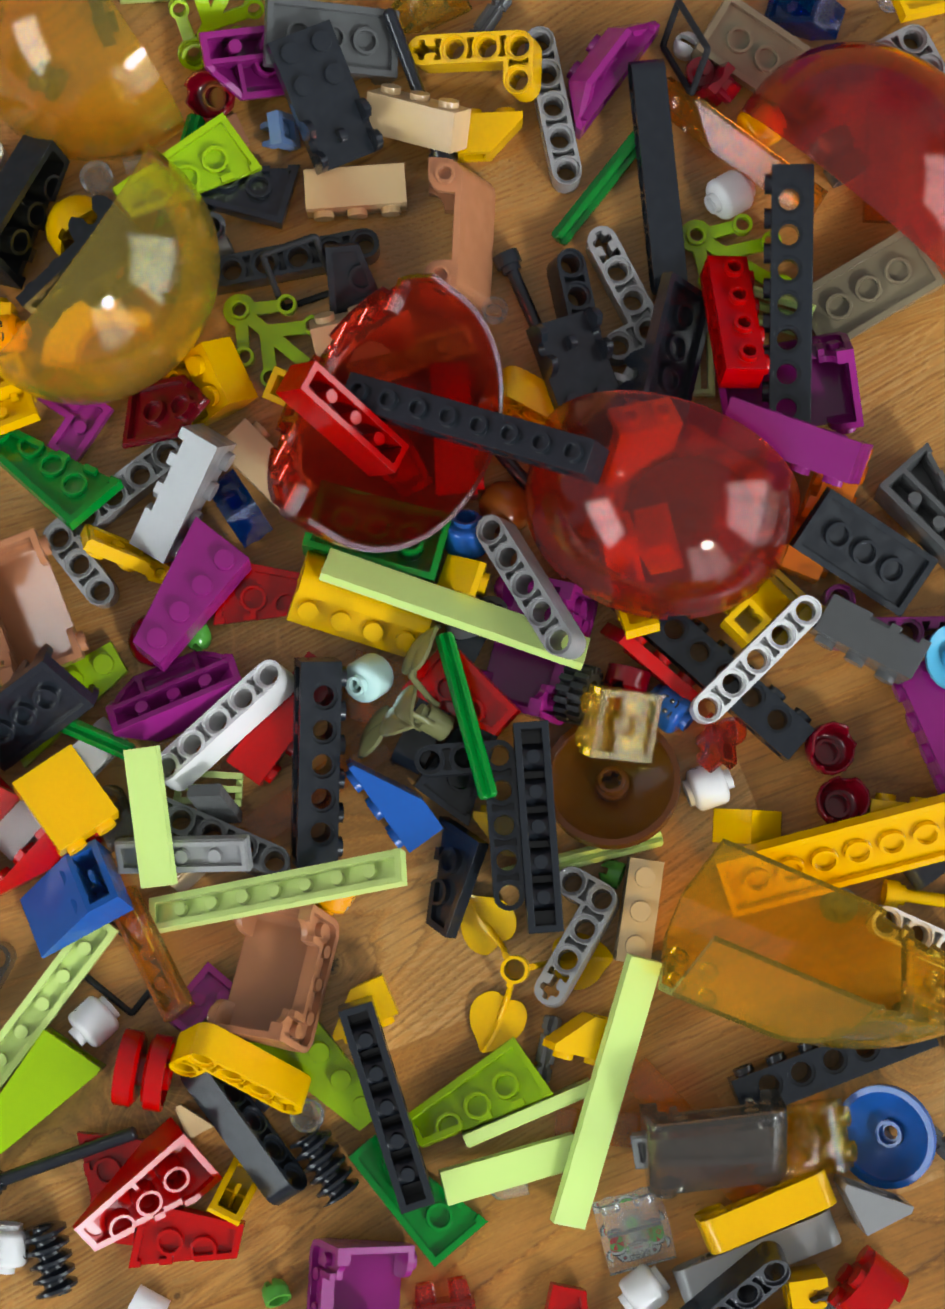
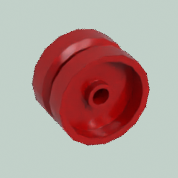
M131 1028L125 1029L118 1049L112 1080L111 1103L113 1105L130 1107L136 1101L140 1090V1103L143 1110L161 1112L163 1110L173 1077V1071L170 1070L168 1064L176 1044L175 1036L156 1034L151 1040L147 1052L148 1039L145 1031Z

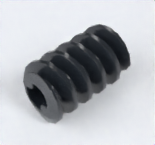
M320 1128L296 1140L289 1147L290 1149L302 1148L296 1160L309 1161L308 1165L303 1169V1173H316L315 1177L310 1181V1185L322 1184L323 1187L316 1196L317 1198L328 1196L330 1199L324 1206L327 1207L350 1194L358 1186L359 1180L358 1178L347 1179L353 1171L351 1166L340 1167L346 1159L344 1154L333 1155L339 1147L338 1142L326 1143L332 1135L331 1130L320 1131Z
M48 1221L23 1229L24 1231H33V1235L24 1240V1243L36 1246V1249L28 1253L27 1257L38 1259L39 1261L30 1268V1272H38L42 1275L33 1281V1286L44 1287V1291L36 1295V1300H44L67 1294L78 1283L76 1276L68 1275L75 1270V1264L65 1261L72 1256V1249L61 1248L70 1241L69 1236L58 1234L67 1228L65 1221Z

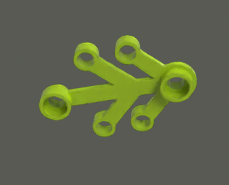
M170 0L168 9L170 15L176 19L183 39L177 50L180 63L189 70L204 68L198 33L214 31L249 18L253 20L259 19L264 14L262 1L245 0L243 5L224 11L229 0H213L211 5L208 0H194L202 22L195 35L188 19L190 9L187 1ZM252 3L260 5L256 12L248 11V7ZM176 4H183L185 8L182 12L176 13L173 11V7ZM237 25V26H233L231 29L243 28V27ZM191 48H198L200 50L199 54L194 57L189 56L188 51Z
M739 214L733 221L709 226L702 220H690L682 226L684 248L686 251L693 253L698 276L701 274L707 258V252L713 256H749L764 252L765 239L770 237V231L766 232L762 238L725 246L715 239L732 234L737 236L749 234L753 227V221L749 215ZM744 220L747 222L748 228L740 230L736 222ZM692 231H699L702 234V239L695 241L691 238L690 233ZM748 260L749 270H753L755 281L763 285V278H770V272ZM780 275V277L785 280L792 279L787 275ZM698 277L697 285L698 288L702 291L700 277Z
M235 294L229 297L224 304V317L230 325L235 327L238 354L249 352L251 355L250 360L243 363L245 368L251 367L255 362V354L250 349L249 327L260 335L263 363L260 381L265 387L267 385L265 376L273 371L274 366H277L275 348L295 364L313 361L284 337L306 334L311 336L310 331L307 329V324L309 320L315 319V315H309L303 321L267 324L258 317L274 313H281L284 316L293 315L297 311L298 304L292 295L283 294L277 300L254 302L248 295ZM283 300H291L293 307L290 310L285 311L281 309V302ZM237 305H244L246 307L245 313L241 316L234 314V309ZM330 366L324 367L331 375H333Z

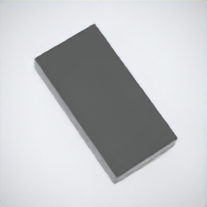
M196 784L188 786L187 798L197 810L226 823L242 822V810L222 784Z

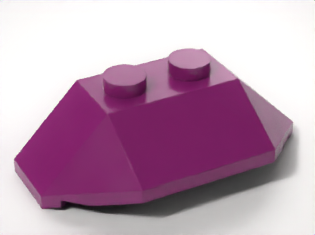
M650 21L607 28L602 36L596 34L586 49L589 54L581 63L577 60L566 75L569 79L567 96L575 137L578 140L581 139L628 76V62L639 61L656 39L660 28L659 23Z
M264 25L198 33L204 68L240 101L285 96L275 69L263 67Z
M208 651L188 653L176 658L165 672L155 667L131 678L120 690L114 701H110L105 707L112 731L117 737L156 742L162 741L189 728L242 678L233 654L225 653L223 655Z

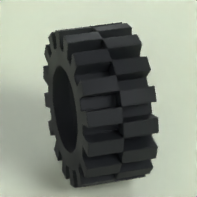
M583 664L581 671L568 666L564 667V673H561L559 676L560 683L556 684L557 694L554 695L553 701H556L553 706L554 716L558 721L586 727V725L591 723V719H594L596 716L595 710L598 708L601 689L604 687V682H602L604 676L601 673V668L588 664Z

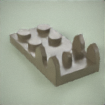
M723 0L703 33L711 47L708 59L714 67L726 62L732 64L736 69L730 76L736 82L770 105L775 104L782 113L801 126L806 124L839 69V66L742 0ZM699 41L691 52V59L702 57L704 48Z
M911 224L813 283L812 304H815L816 308L812 316V330L815 335L842 332L846 333L851 340L891 315L907 309L923 296L934 293L945 284L944 278Z

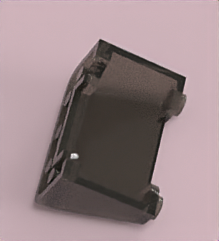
M777 1088L759 1090L760 1100L754 1102L753 1098L750 1097L745 1098L746 1104L685 1112H678L676 1106L669 1107V1113L660 1112L657 1110L656 1102L639 1104L648 1190L656 1194L657 1198L670 1199L680 1193L755 1184L766 1187L779 1185L780 1181L787 1177L788 1116L787 1106Z

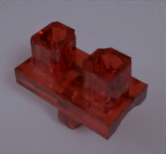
M710 712L705 718H711L714 714ZM726 717L719 723L715 721L714 723L704 725L705 730L695 737L696 744L701 750L696 755V760L709 773L715 771L722 764L729 770L737 765L736 745L742 743L747 735L746 724L738 717Z
M465 1275L447 1278L449 1295L436 1297L434 1281L417 1282L412 1309H476L474 1291L470 1292Z

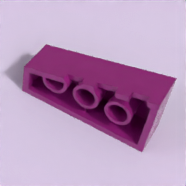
M731 397L717 435L726 439V447L740 452H745L746 447L759 451L757 455L759 459L773 464H777L778 459L791 463L790 470L809 476L810 471L823 474L821 481L840 488L843 482L848 484L860 483L873 445L867 442L852 440L844 434L816 427L812 423L791 416H785L783 413L736 397Z
M924 660L921 661L910 680L901 684L893 683L892 690L896 700L899 703H903L906 711L905 719L910 731L915 734L921 756L928 767L938 795L945 793V689L938 686L930 677Z

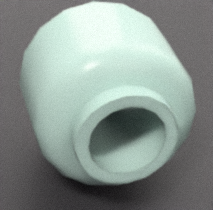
M367 653L346 667L347 685L345 689L354 700L361 703H370L387 693L393 685L394 674L392 667L384 657L376 653Z

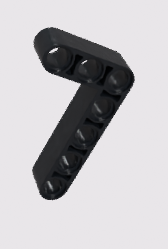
M486 740L484 745L488 759L490 751L497 747L505 749L509 756L507 763L504 765H494L490 759L489 763L495 783H507L511 788V795L503 801L497 800L494 797L486 799L493 898L495 904L500 909L512 911L519 908L525 900L515 753L513 747L504 740ZM464 742L429 744L422 746L415 754L414 764L416 770L426 778L472 775L470 767L460 768L454 761L457 752L466 750ZM428 752L435 753L440 759L439 766L432 771L425 770L420 765L422 755ZM507 816L513 821L514 829L509 835H500L495 831L494 822L498 817ZM501 851H510L515 855L516 865L513 869L503 870L497 865V855ZM506 885L514 886L519 893L518 901L511 906L503 904L499 898V891Z

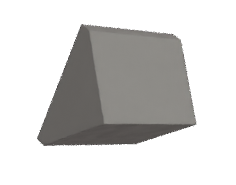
M836 1173L834 1175L833 1181L854 1223L867 1236L913 1212L914 1206L898 1194Z

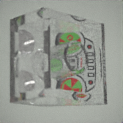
M658 1185L641 1187L633 1192L615 1197L609 1196L600 1201L593 1202L592 1209L610 1276L634 1270L641 1264L649 1266L677 1258L669 1219Z

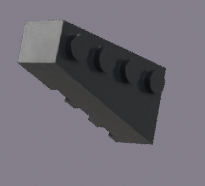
M23 135L0 172V285L22 290L26 280L22 274L27 262H33L37 251L33 248L39 230H45L48 205L50 201L55 202L68 169L70 160L53 140Z

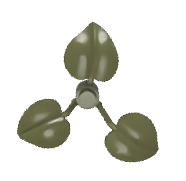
M438 623L422 633L407 651L401 672L405 675L408 674V678L414 685L406 687L398 695L393 707L383 706L371 716L360 739L358 758L363 759L372 753L383 737L393 736L410 729H415L418 732L423 731L439 742L443 741L450 733L455 719L438 708L440 702L430 695L417 678V670L426 661L438 629L443 627L441 624ZM418 689L429 704L422 703L414 711Z

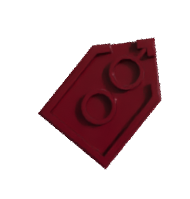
M184 374L130 386L122 448L128 449L179 438L177 436L181 427L191 425L211 400Z

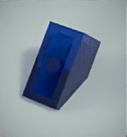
M769 0L764 16L793 36L809 41L836 40L846 8L836 0Z
M234 469L218 478L217 483L220 485L213 500L244 548L253 542L259 541L264 535L273 530Z

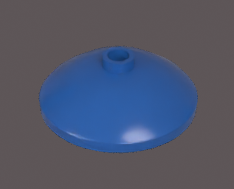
M889 1084L865 1086L851 1094L843 1102L837 1113L834 1126L837 1150L847 1168L863 1182L882 1189H898L917 1181L931 1166L937 1144L935 1127L927 1109L908 1091ZM889 1126L895 1127L897 1136L890 1134Z

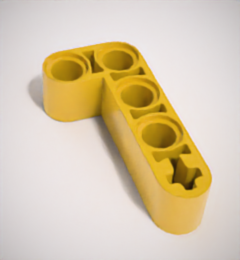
M524 30L426 34L416 36L408 44L416 66L426 73L503 70L504 87L520 102H531L540 93L542 49L539 43ZM529 43L528 51L524 55L517 56L519 47ZM491 45H496L495 53L491 57L485 58L487 48ZM464 46L463 54L459 58L453 59L455 50ZM522 77H528L527 85L523 89L516 90L517 82Z
M507 366L492 377L480 408L508 416L515 414L526 421L561 430L543 379L517 366Z
M208 1022L197 1023L179 1033L168 1064L171 1071L185 1077H196L207 1072L278 1111L291 1115L302 1113L311 1084V1077L305 1072L224 1028Z
M816 1168L730 1205L724 1206L718 1203L705 1207L696 1212L694 1218L707 1249L711 1254L717 1255L828 1209L837 1203V1199L824 1168Z

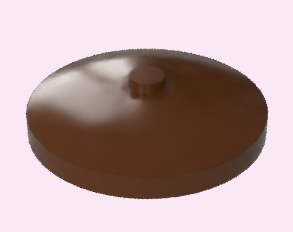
M623 715L597 716L591 719V723L586 725V727L575 725L558 739L551 750L556 822L575 840L600 849L628 848L653 837L672 817L677 807L681 790L679 763L668 741L649 724Z

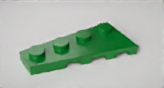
M18 429L0 435V466L72 531L124 488L120 479L112 475L108 477L87 463L83 465L71 459L69 454L61 450L55 451L45 446L44 442Z
M375 1134L347 1156L434 1267L488 1222L463 1202L448 1206L443 1187L430 1176L429 1179L434 1192L435 1204L401 1214L381 1147Z

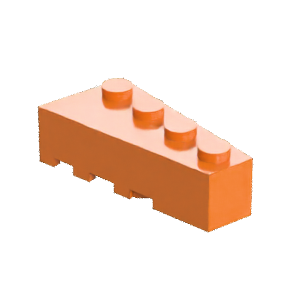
M874 449L870 453L859 484L843 482L840 488L821 481L823 474L813 473L777 565L781 572L811 584L818 582L820 577L826 578L829 570L790 546L789 543L827 487L833 489L852 503H856L857 497L854 496L858 486L862 485L869 469L867 465Z

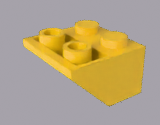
M231 337L199 343L163 372L166 378L186 375L211 400L191 425L203 423L208 426L240 411L258 398Z

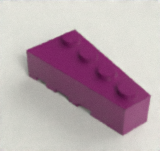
M195 517L133 640L137 651L163 672L166 671L252 569L249 557L197 517Z

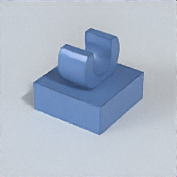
M278 109L266 113L267 121L260 124V129L269 132L270 139L263 141L262 146L270 149L279 148L289 152L301 149L299 130L293 115Z

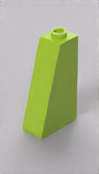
M52 1027L45 1028L0 1093V1154L15 1144L103 1071L106 1064Z

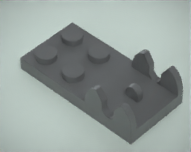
M265 0L263 67L274 68L265 47L267 43L329 19L354 81H358L361 78H370L374 85L392 83L398 78V55L383 17L385 9L313 0ZM395 10L399 19L400 11Z

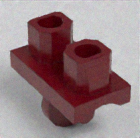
M701 57L693 58L685 67V76L690 84H692ZM708 59L696 93L693 96L688 94L686 96L693 102L704 99L712 108L718 107L722 102L725 104L730 103L742 88L730 76L736 68L729 62L714 67Z

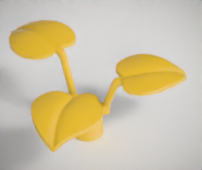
M471 894L461 923V931L466 944L480 955H488L498 946L502 952V957L505 959L500 968L501 975L507 982L505 996L497 991L484 992L473 1001L470 1008V1025L480 1052L487 1053L495 1051L512 1037L518 1038L523 1032L527 1023V1009L522 1002L510 1000L513 986L526 980L530 970L544 968L548 960L529 963L521 955L511 956L503 941L512 938L516 932L517 918L513 910L505 911L500 909L495 904L493 897ZM577 933L580 939L591 938L589 935ZM560 936L554 941L552 945V952L556 948L562 936ZM602 942L599 943L573 990H582L593 985L613 961L612 953ZM573 952L565 953L560 960L561 968L565 970L574 968L578 961L577 955ZM555 969L557 980L559 981L561 978L566 983L569 978L562 976Z

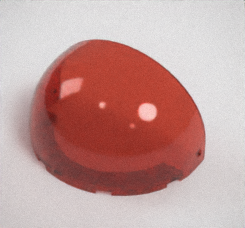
M843 41L825 44L798 54L780 65L757 87L738 111V114L742 116L746 114L767 126L833 175L926 254L941 270V275L945 279V73L914 53L895 46L868 41Z
M434 273L408 274L398 278L396 286L388 290L382 286L354 307L332 330L329 336L333 340L321 356L314 353L310 361L316 360L344 386L351 371L490 411L503 413V373L499 352L489 326L471 301ZM286 403L275 429L281 433L277 448H270L267 470L268 491L272 503L279 507V514L321 540L357 551L371 553L392 552L420 543L449 523L465 506L477 489L493 454L387 424L410 446L396 473L368 476Z
M630 390L602 391L576 397L556 408L547 417L543 424L544 426L594 439L610 451L598 484L529 465L524 488L527 522L535 544L551 567L563 579L568 577L581 587L584 595L608 607L641 617L667 620L668 616L689 615L690 619L720 613L743 603L757 593L759 588L770 577L772 578L779 569L798 515L800 492L794 474L784 459L773 447L752 430L720 412L688 400L653 392Z

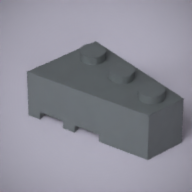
M927 442L879 484L874 500L926 552L939 560L938 564L945 570V474L943 470L939 469L932 455L933 451Z
M835 593L830 596L822 609L820 619L809 631L810 634L815 636L814 642L827 650L832 651L833 648H836L845 653L844 659L858 668H862L865 665L876 671L874 677L887 685L892 686L893 683L901 684L910 680L932 643L924 638L918 643L901 633L902 627L894 623L891 626L875 618L872 612Z

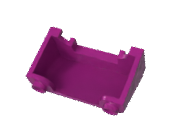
M834 332L812 336L811 423L816 426L828 425L830 429L836 430V432L841 434L853 433L856 431V428L864 427L853 346L846 333ZM797 339L778 342V345L782 349L789 350L795 347ZM782 365L777 370V379L783 384H791L796 379V371L790 365ZM769 373L764 375L762 381H769ZM762 381L759 388H718L723 418L731 397L740 398L768 408V402H762ZM783 399L777 403L776 411L783 413L785 416L793 417L796 407L791 400ZM746 447L745 452L751 451L753 449Z
M501 576L498 577L494 585V594L504 600L509 610L524 615ZM549 578L584 636L590 638L598 608L596 595L575 583ZM533 580L529 583L527 587L528 593H530L533 590ZM550 607L546 610L544 614L545 621H547L550 618ZM495 641L487 670H480L521 710L519 715L540 721L548 720V723L556 725L564 723L558 721L554 716L553 706L556 701H553L554 695L557 694L556 684L560 683L559 676L561 673H564L565 665Z
M339 1238L314 1239L310 1247L306 1309H399L401 1278L409 1277L417 1266L415 1245L408 1242Z

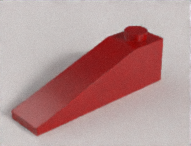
M42 827L34 834L38 841L36 843L31 842L20 849L12 860L15 864L11 868L7 866L0 871V896L45 875L63 857H60L56 847ZM98 833L85 840L87 843L93 839H96L101 844L104 842L101 839L102 836H99Z
M170 1117L139 1145L72 1227L94 1251H97L134 1233L136 1227L152 1219L157 1222L166 1217L165 1213L183 1204L187 1207L197 1202L220 1182L223 1177L195 1143L188 1138L182 1128Z

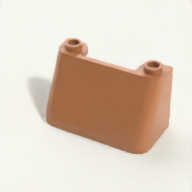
M429 157V197L440 199L444 205L445 214H454L452 260H434L424 270L422 288L423 311L480 313L488 307L491 300L495 189L488 181L453 159Z
M34 528L0 541V664L5 665L1 667L0 678L3 685L11 679L17 667L25 659L32 663L36 654L46 643L53 648L51 657L63 668L84 659V651L89 650V645L83 631H76L48 555L53 554L50 543L45 534L39 536Z
M314 904L234 919L237 929L245 937L229 999H218L209 1008L207 1014L208 1023L218 1025L246 1041L288 1051L308 1052L314 1041L339 940L338 921Z

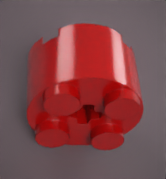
M866 1245L859 1252L856 1261L852 1265L845 1263L838 1270L835 1280L839 1283L828 1296L827 1302L836 1309H888L894 1299L900 1303L907 1290L909 1278L877 1251Z

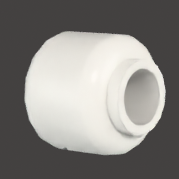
M729 170L707 183L704 203L711 214H716L721 219L729 220L752 206L756 194L755 185L746 173H741L738 170Z
M709 762L689 769L686 773V780L681 782L689 805L691 807L696 806L700 811H707L726 804L730 800L729 789L735 788L729 769L722 770L716 762Z
M89 996L68 1015L69 1023L72 1026L68 1033L80 1046L87 1042L93 1047H99L118 1030L119 1022L117 1018L120 1014L104 996L99 998Z
M0 1221V1274H14L15 1268L22 1267L28 1262L27 1254L29 1253L30 1245L25 1244L24 1240L30 1237V1233L23 1230V1223Z
M641 1264L620 1280L619 1287L622 1294L618 1296V1299L625 1309H658L668 1301L669 1295L667 1291L671 1287L655 1265L650 1268L646 1264Z

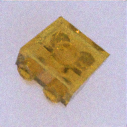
M590 684L589 692H585L581 698V709L585 715L583 726H579L575 732V743L579 747L578 752L592 758L651 763L663 696L657 693Z
M841 1097L809 1100L803 1104L785 1105L768 1112L780 1178L796 1177L816 1168H824L826 1174L845 1173L854 1167L853 1161H857L858 1148L854 1140H849L847 1127L851 1125V1112L848 1106H843Z

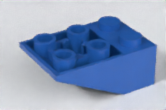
M350 758L346 760L349 768L345 772L346 777L358 793L363 789L369 796L365 799V802L376 819L380 821L382 818H385L389 825L385 829L397 848L405 846L410 853L444 829L417 791Z
M96 839L88 842L87 846L75 855H64L20 899L43 959L134 910L121 875L118 874V868L112 853Z

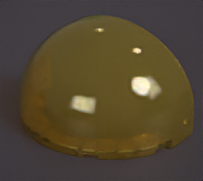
M0 0V119L18 136L27 135L37 139L53 140L69 159L111 161L113 158L133 154L137 156L151 151L183 130L185 122L177 104L112 0Z
M147 142L143 145L145 150L139 163L91 236L39 306L0 351V377L16 388L35 397L67 405H95L121 400L147 389L168 375L183 361L202 335L210 319L219 287L221 265L217 231L205 200L193 182L172 161Z

